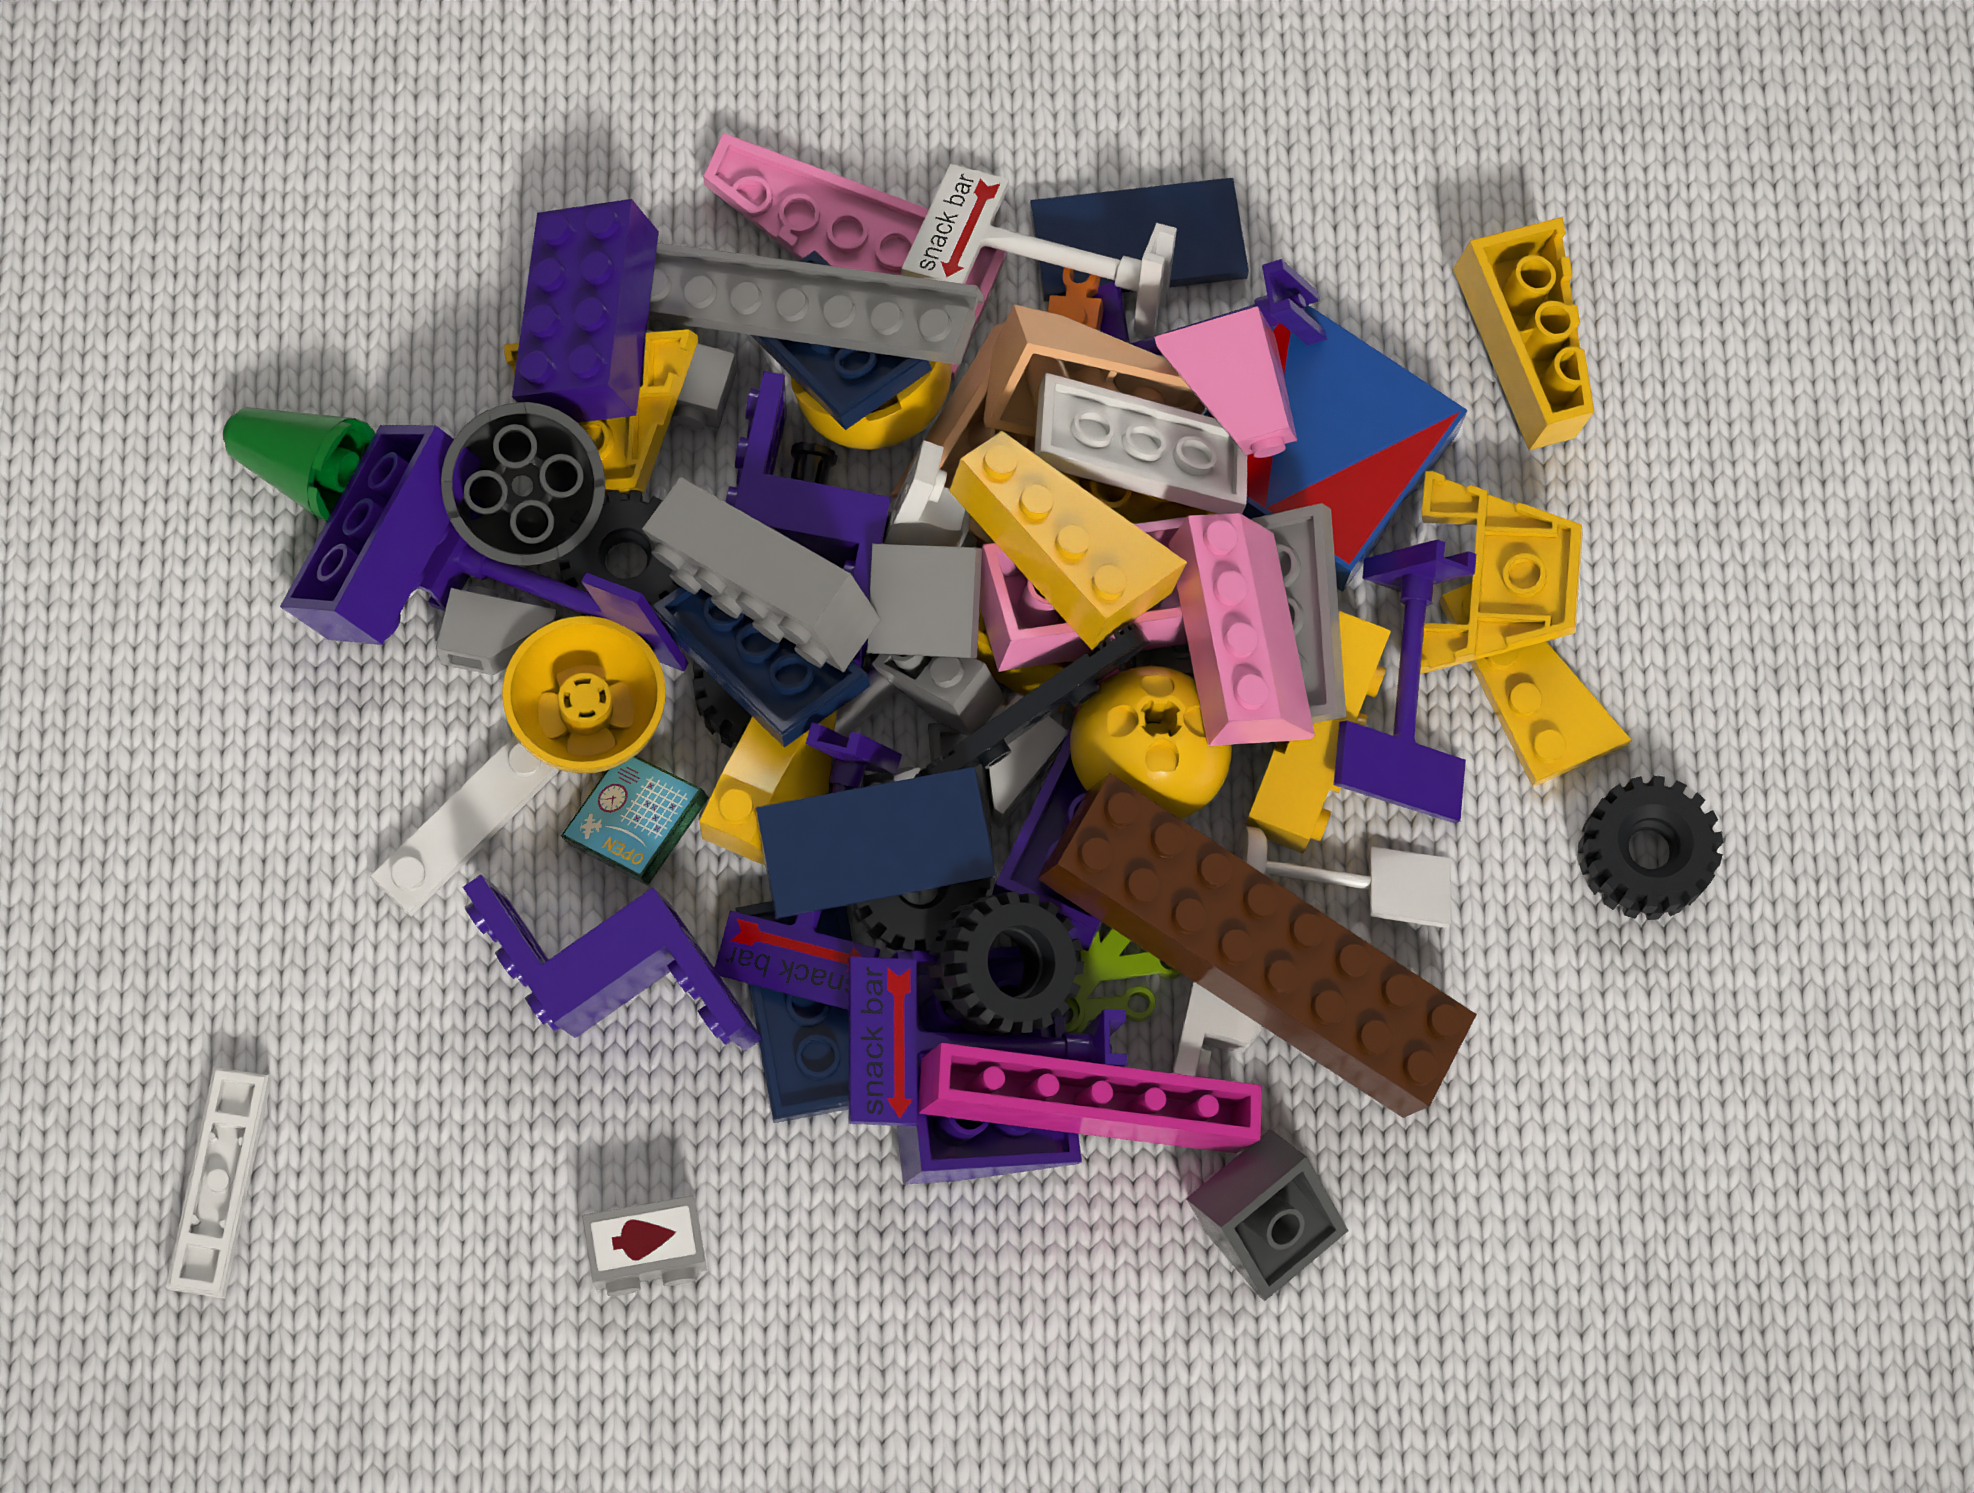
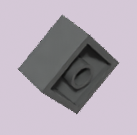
M1271 1129L1264 1133L1258 1142L1247 1147L1186 1198L1209 1238L1264 1301L1349 1231L1307 1156Z

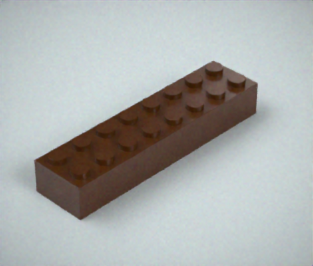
M1111 773L1088 790L1037 878L1046 886L1402 1118L1430 1107L1477 1016L1476 1013Z

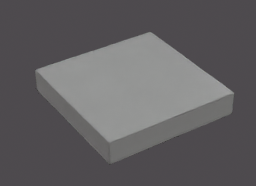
M872 544L870 604L881 620L868 637L867 653L977 658L982 548Z

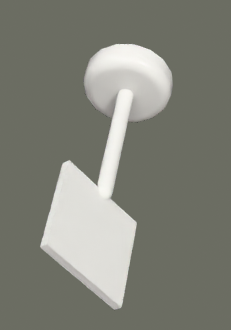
M1244 826L1240 832L1234 855L1264 875L1268 874L1367 889L1370 891L1371 917L1450 928L1449 858L1371 846L1369 849V876L1267 861L1268 848L1265 833L1259 828Z

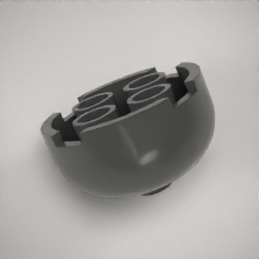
M530 402L511 403L484 411L468 422L455 437L448 449L441 477L444 506L451 523L459 535L472 548L484 556L498 562L519 566L546 563L562 557L577 547L587 537L599 518L606 488L602 461L597 447L588 433L575 420L563 412L546 405ZM466 447L483 461L478 471L472 474L466 481L464 496L457 507L453 494V473L457 459L463 448ZM523 475L531 479L533 489L529 495L519 496L514 493L512 482L516 477ZM475 481V485L469 494L470 487L472 483ZM472 496L482 499L487 507L481 508L475 505L471 500ZM470 509L476 513L483 514V516L471 520ZM578 510L582 514L579 523L570 522V517ZM564 528L572 531L566 539L560 540Z

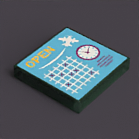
M635 755L627 762L606 770L563 831L561 837L568 845L648 886L701 811L709 796L702 788Z

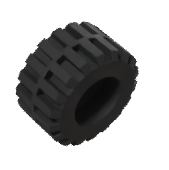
M1007 892L970 900V904L958 906L951 912L953 920L942 921L936 932L943 939L942 941L932 942L929 952L930 955L937 956V965L928 966L929 977H938L940 987L933 990L938 1001L948 1000L950 1005L945 1012L952 1020L965 1019L962 1027L972 1032L983 1031L987 1035H1008L1044 1029L1053 1024L1052 1017L1063 1016L1070 1006L1065 1001V998L1077 997L1081 986L1073 981L1075 975L1083 974L1084 962H1076L1075 951L1083 950L1080 938H1070L1068 932L1074 926L1068 917L1056 918L1059 907L1051 901L1039 903L1040 896L1032 893L1018 895V892ZM999 933L1006 934L1017 944L1024 961L1022 981L1011 996L1003 993L995 985L988 969L989 949Z

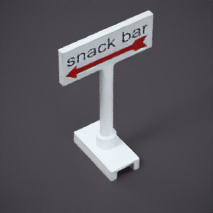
M953 164L949 165L901 269L902 276L965 284L980 249L988 246L1115 280V286L1138 292L1133 332L1151 337L1154 336L1159 307L1165 308L1168 300L1177 228L1156 223L1142 260L1123 256L1121 260L993 227L991 224L1007 191L1009 179Z

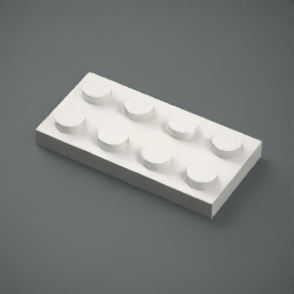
M1045 373L1039 386L1035 455L1056 470L1218 514H1242L1247 502V455L1242 452L1215 418Z

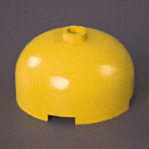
M929 361L932 368L930 372L847 430L792 376L791 385L802 413L817 432L832 442L845 447L873 450L902 443L928 426L939 413L947 398L952 371L951 364Z

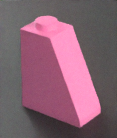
M1258 306L1155 336L1157 348L1167 362L1245 455L1253 453L1254 457L1257 458L1269 457L1286 449L1285 444L1297 441L1275 334Z

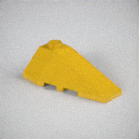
M837 710L818 724L835 731ZM752 717L727 762L700 818L699 824L702 839L765 865L754 809L760 806L828 794L832 756L806 744L809 730L784 748Z

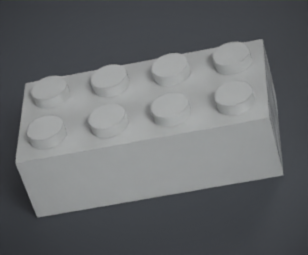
M682 477L678 479L642 528L655 545L652 554L667 567L673 569L670 577L678 585L693 594H696L699 589L711 594V601L733 618H738L741 613L754 620L752 625L774 642L779 643L783 637L796 644L795 651L817 667L821 668L827 662L844 672L881 620L849 572Z

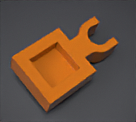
M1064 267L1063 283L1066 296L1050 295L1047 312L1062 315L1100 331L1104 307L1101 299L1092 297L1098 292L1101 277L1090 274L1085 282L1075 283L1073 282L1074 270Z

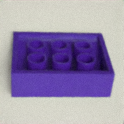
M1019 947L990 948L988 953L990 976L995 985L1008 996H1011L1017 990L1023 978L1024 961ZM930 950L897 951L891 957L895 959L917 960V1028L920 1031L984 1034L983 1031L972 1032L962 1027L965 1019L952 1020L945 1012L950 1005L948 1000H937L933 990L939 988L940 983L938 977H929L928 966L937 965V956L930 955ZM1064 1015L1052 1017L1053 1024L1044 1029L1008 1035L1061 1038L1062 1034L1066 1032ZM919 1054L917 1056L918 1108L920 1092L921 1059L926 1054ZM919 1113L916 1126H897L903 1185L962 1181L1076 1165L1082 1162L1079 1134Z

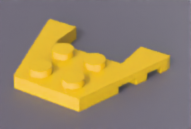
M691 330L646 333L643 385L639 390L636 416L578 423L588 433L597 447L604 469L605 495L608 492L618 490L619 495L630 494V490L645 493L698 344V335ZM519 343L504 344L506 363L512 366L515 376Z
M1425 471L1421 515L1423 523L1477 525L1475 554L1477 555L1475 574L1472 579L1469 624L1425 623L1420 674L1575 634L1583 540L1582 524L1520 502L1514 504L1489 495L1487 490L1470 484L1467 487L1447 480L1445 475L1437 472Z

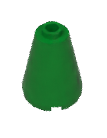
M251 407L242 408L227 420L223 429V441L225 442L226 452L230 457L315 517L326 522L375 435V431L367 422L356 418Z

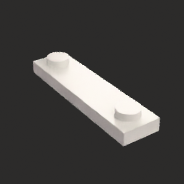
M514 735L370 876L372 881L412 917L560 770L535 758L520 744Z
M213 1067L166 1288L169 1290L223 1299L226 1297L272 1080L269 1075Z

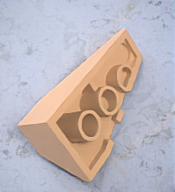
M1014 304L993 346L984 423L986 427L1036 437L1039 386L1045 373L1201 415L1205 406L1165 358L1062 315Z

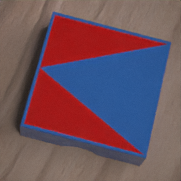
M1306 305L1307 314L1326 330L1327 340L1307 346L1283 324L1271 327L1278 346L1297 441L1285 444L1286 449L1269 457L1257 458L1254 457L1253 453L1247 455V502L1242 515L1253 519L1321 503L1329 507L1332 514L1337 589L1344 592L1364 564V558L1370 556L1385 535L1393 514L1402 502L1420 487L1425 479V471L1433 469L1457 436L1468 410L1322 313ZM1208 410L1205 412L1204 416L1214 418Z

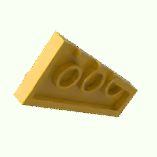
M1472 582L1441 596L1439 603L1450 624H1469ZM1547 641L1469 661L1532 787L1625 748L1632 741Z

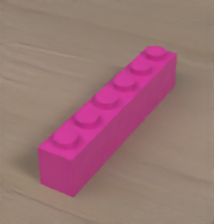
M940 1043L921 1059L918 1113L1236 1154L1260 1140L1262 1085Z

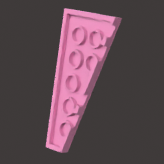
M726 133L722 134L703 176L704 185L796 258L801 260L815 250L831 266L901 275L903 264L929 210L928 208ZM988 246L982 247L965 284L978 286L984 298L982 303L977 304L974 312L977 318L964 356L1008 255L1006 251ZM951 364V380H955L961 364Z

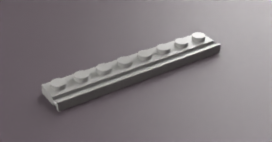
M657 242L648 320L960 365L977 318L974 312L977 304L982 303L984 295L976 285Z

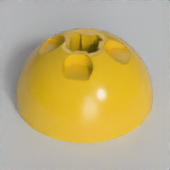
M595 616L564 618L535 631L518 647L506 669L502 686L504 712L509 726L520 744L541 762L553 768L572 773L606 771L627 762L638 754L650 741L661 721L666 697L663 671L659 660L650 646L634 631L609 619ZM592 713L595 714L594 716H591V717H586V718L580 717V715H590V714H592Z
M1142 666L1119 672L1100 683L1101 690L1080 706L1070 734V753L1073 767L1087 792L1111 773L1179 819L1186 818L1206 806L1218 793L1226 779L1231 762L1232 745L1208 746L1195 679L1180 671L1166 667ZM1151 721H1152V722H1158V723H1161V724H1157V723L1146 724V722H1151Z

